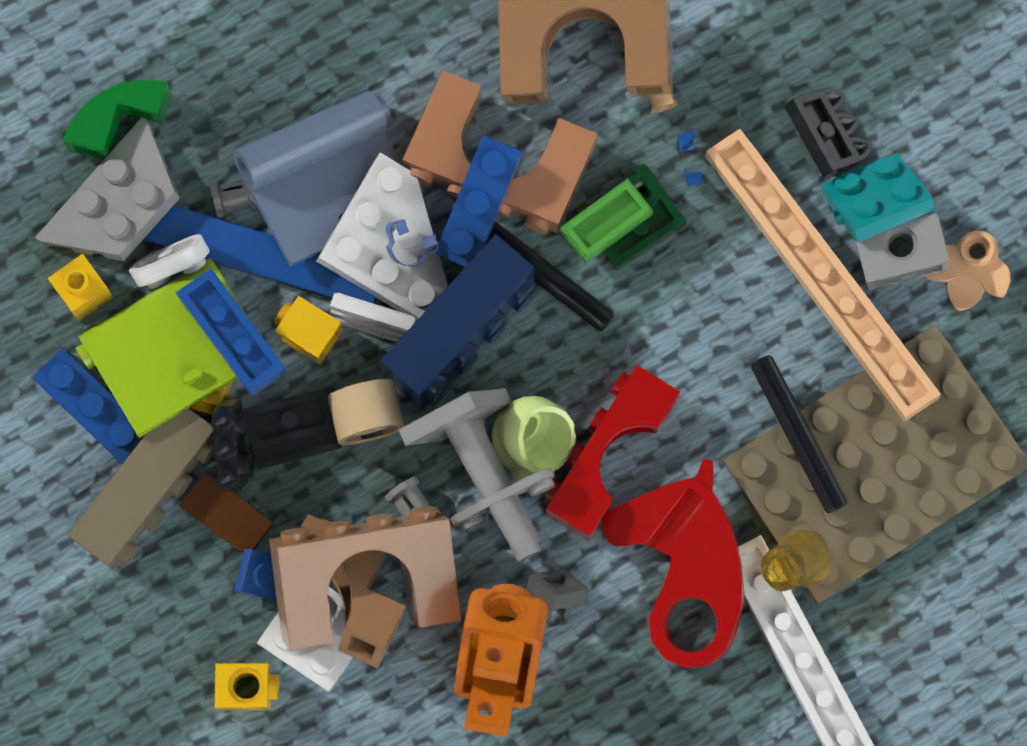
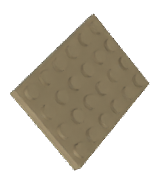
M936 324L905 343L904 346L941 395L938 400L904 422L865 369L801 410L847 498V504L840 510L829 514L825 512L780 424L722 461L817 605L1027 469V457Z

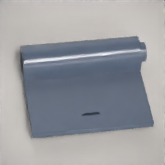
M368 90L233 151L234 161L240 176L248 187L253 200L290 267L322 252L340 221L339 217L344 214L380 152L403 166L385 134L387 128L386 119L390 118V111L381 95L376 96L372 91Z

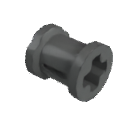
M243 180L221 185L217 181L210 183L218 219L224 218L225 214L248 208H251L253 212L259 210Z

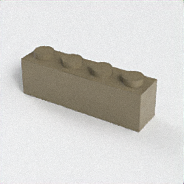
M188 408L148 432L68 533V536L113 571L119 564L123 567L128 565L140 548L136 544L145 530H148L150 533L153 532L164 519L166 511L162 508L172 495L179 498L187 490L193 480L189 475L199 461L205 464L214 455L215 440L218 434L214 432L212 425Z

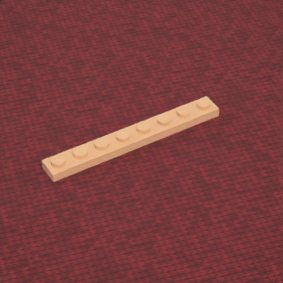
M738 129L708 149L705 156L901 419L904 422L938 400L941 393L742 130Z

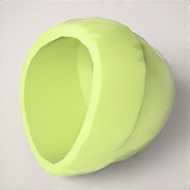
M541 396L521 397L512 401L498 415L491 432L492 446L502 465L511 471V478L516 483L541 470L551 468L555 472V470L563 466L570 457L576 443L575 425L563 407Z

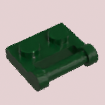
M644 163L633 170L634 175L628 179L637 191L644 189L649 194L645 201L652 208L653 215L603 251L616 271L684 227L687 222L652 171ZM603 194L590 204H587L586 202L580 204L579 206L574 208L575 214L578 215L583 210L592 205L594 202H596L598 199L603 197L605 194Z

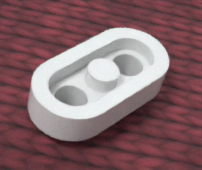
M200 234L193 235L144 256L131 266L129 272L138 287L148 286L149 289H154L166 283L173 274L183 271L184 274H190L203 267L207 262L205 257L209 254L210 249Z

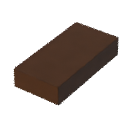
M204 472L179 505L180 508L242 554L244 549L255 550L274 525L273 521L232 491L221 492L217 486V480L207 472Z

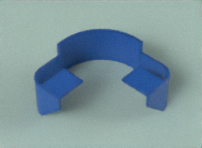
M695 131L678 134V152L683 154V151L694 149ZM685 168L684 176L688 187L705 183L701 171L688 174Z
M401 219L387 224L386 233L389 243L386 249L390 258L397 264L417 266L422 264L424 257L437 252L439 245L435 234L422 238L425 249L433 246L431 251L419 255L417 262L406 265L401 263L392 251L395 241L391 228L395 224L399 236L409 232L406 221Z

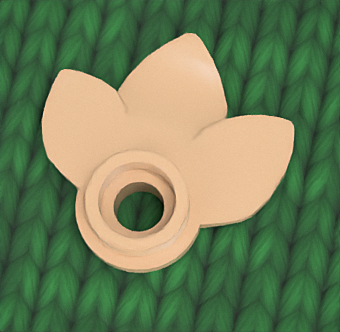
M979 230L966 233L956 245H946L951 270L925 276L928 280L948 282L949 299L957 311H964L975 306L985 292L995 297L1004 298L1011 281L1009 268L998 258L999 247L997 241L989 233ZM979 246L986 253L982 258L975 259L969 254L970 249Z

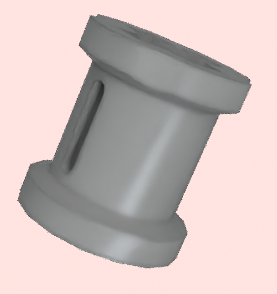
M416 476L402 482L384 497L388 504L393 503L402 517L409 516V510L431 507L418 487L420 481ZM433 506L435 511H439L437 506Z

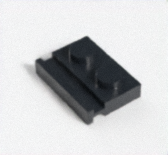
M326 388L246 408L250 415L249 436L258 470L342 448L338 443Z

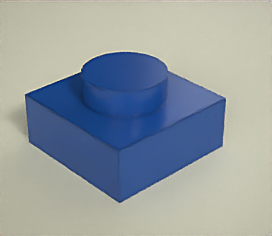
M244 549L234 591L266 601L277 602L271 555L252 549Z

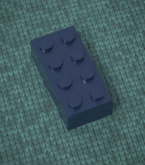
M495 234L382 358L380 363L383 377L393 380L395 388L421 410L428 403L433 407L437 405L450 389L447 385L449 379L456 372H459L461 375L465 374L478 358V355L475 353L478 347L485 340L490 344L494 342L507 326L503 322L507 315L513 309L519 313L535 295L532 292L535 286V267Z

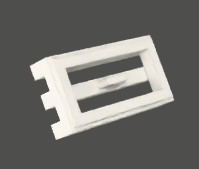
M338 292L334 293L330 304V316L340 321L343 326L394 342H398L416 322L414 316Z

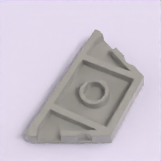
M142 117L38 233L35 238L43 246L49 248L53 246L70 248L75 253L86 255L102 254L108 259L125 261L180 199L175 184L167 171L168 166L164 156L160 152L154 138L153 128L146 119Z

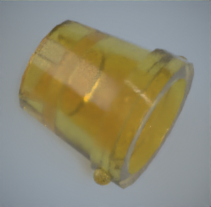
M797 530L785 535L775 547L765 554L761 562V572L764 580L777 591H788L798 587L814 585L821 581L831 568L830 553L825 542L817 534L809 530Z

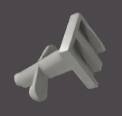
M506 388L467 392L399 429L405 446L438 442L449 438L483 500L450 518L454 527L459 526L461 533L472 530L485 523L482 515L490 511L518 562L541 552L539 543L542 541L518 495L529 490L531 496H536L553 488L555 484L552 478L555 477V474L551 468H547L514 484L511 483L485 430V419L511 404L512 401Z

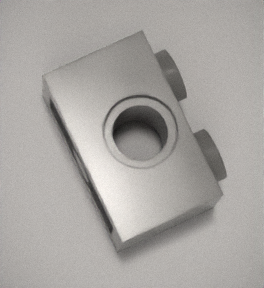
M927 213L858 243L856 241L868 290L951 270L950 259L937 213L931 215ZM905 239L910 241L914 246L912 252L905 257L894 256L889 249L896 240Z

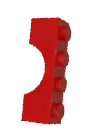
M638 365L635 366L630 375L624 371L622 372L610 392L616 396L608 411L603 407L598 410L588 427L589 430L594 432L586 446L580 443L577 444L566 462V465L571 468L570 472L563 482L555 479V486L548 490L543 499L544 502L549 504L545 515L587 541L591 540L613 502V499L603 485L600 475V461L603 454L614 441L624 435L636 432L656 434L680 394L679 390Z

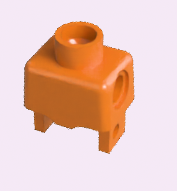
M500 584L490 589L477 588L470 595L454 684V693L461 698L469 699L464 726L466 730L508 737L513 707L525 709L532 703L548 607L544 600L533 597L523 587L514 584ZM486 710L489 711L491 715H481L479 711Z

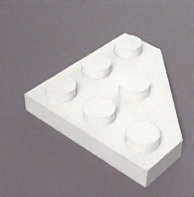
M380 152L316 262L399 312L414 316L417 321L448 285L439 255L434 253L426 256L422 264L417 266L397 264L388 255L386 249L389 243L386 233L388 223L401 219L406 221L409 230L406 234L399 236L395 224L391 228L395 241L392 247L393 254L398 261L406 265L417 262L419 255L432 250L433 246L425 249L422 238L432 235L433 232L418 179L410 175V170Z

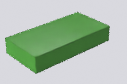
M627 178L560 227V232L586 264L652 216L653 210Z

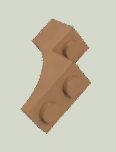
M308 514L301 528L307 529V533L324 530V525L330 523V521L321 520ZM366 550L356 553L343 561L331 578L341 596L345 611V628L338 651L378 669L399 629L406 606L396 602L386 594L376 593L371 590L380 572L386 552Z

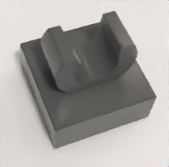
M564 568L530 574L526 589L536 598H540L547 603L548 614L546 622L551 620L553 610L561 617L568 618L573 606L586 604L589 588Z

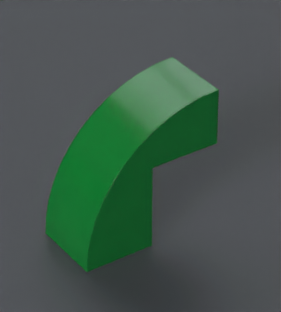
M134 80L112 86L94 96L78 111L65 133L63 142L68 151L104 160L113 149L122 115L139 119L143 117L147 121L163 124L172 94L168 83L158 80Z

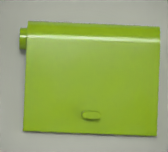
M208 258L206 264L197 271L190 274H181L78 336L82 342L81 345L75 348L88 370L94 366L97 367L139 438L238 379L176 295L178 290L211 268L241 307L211 258Z

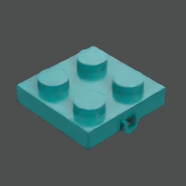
M898 153L880 158L874 163L850 173L842 174L833 180L821 184L823 194L832 207V213L837 225L844 224L857 243L935 210L933 197L926 190L923 182L919 181L917 174L915 175Z

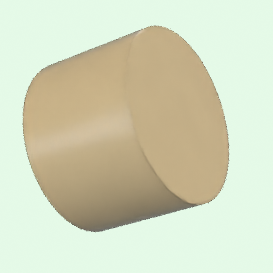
M379 379L354 384L339 389L327 397L340 445L360 444L398 433L399 429L405 427L395 384L391 379ZM380 430L383 431V435L364 440L361 438V435H369V433Z

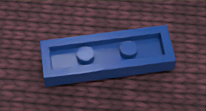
M486 135L482 136L435 254L466 267L487 243L524 151Z
M211 268L176 292L178 299L251 397L287 372L285 366Z
M63 348L32 377L38 385L121 464L125 462L145 436L143 435L140 438L137 436L115 397Z

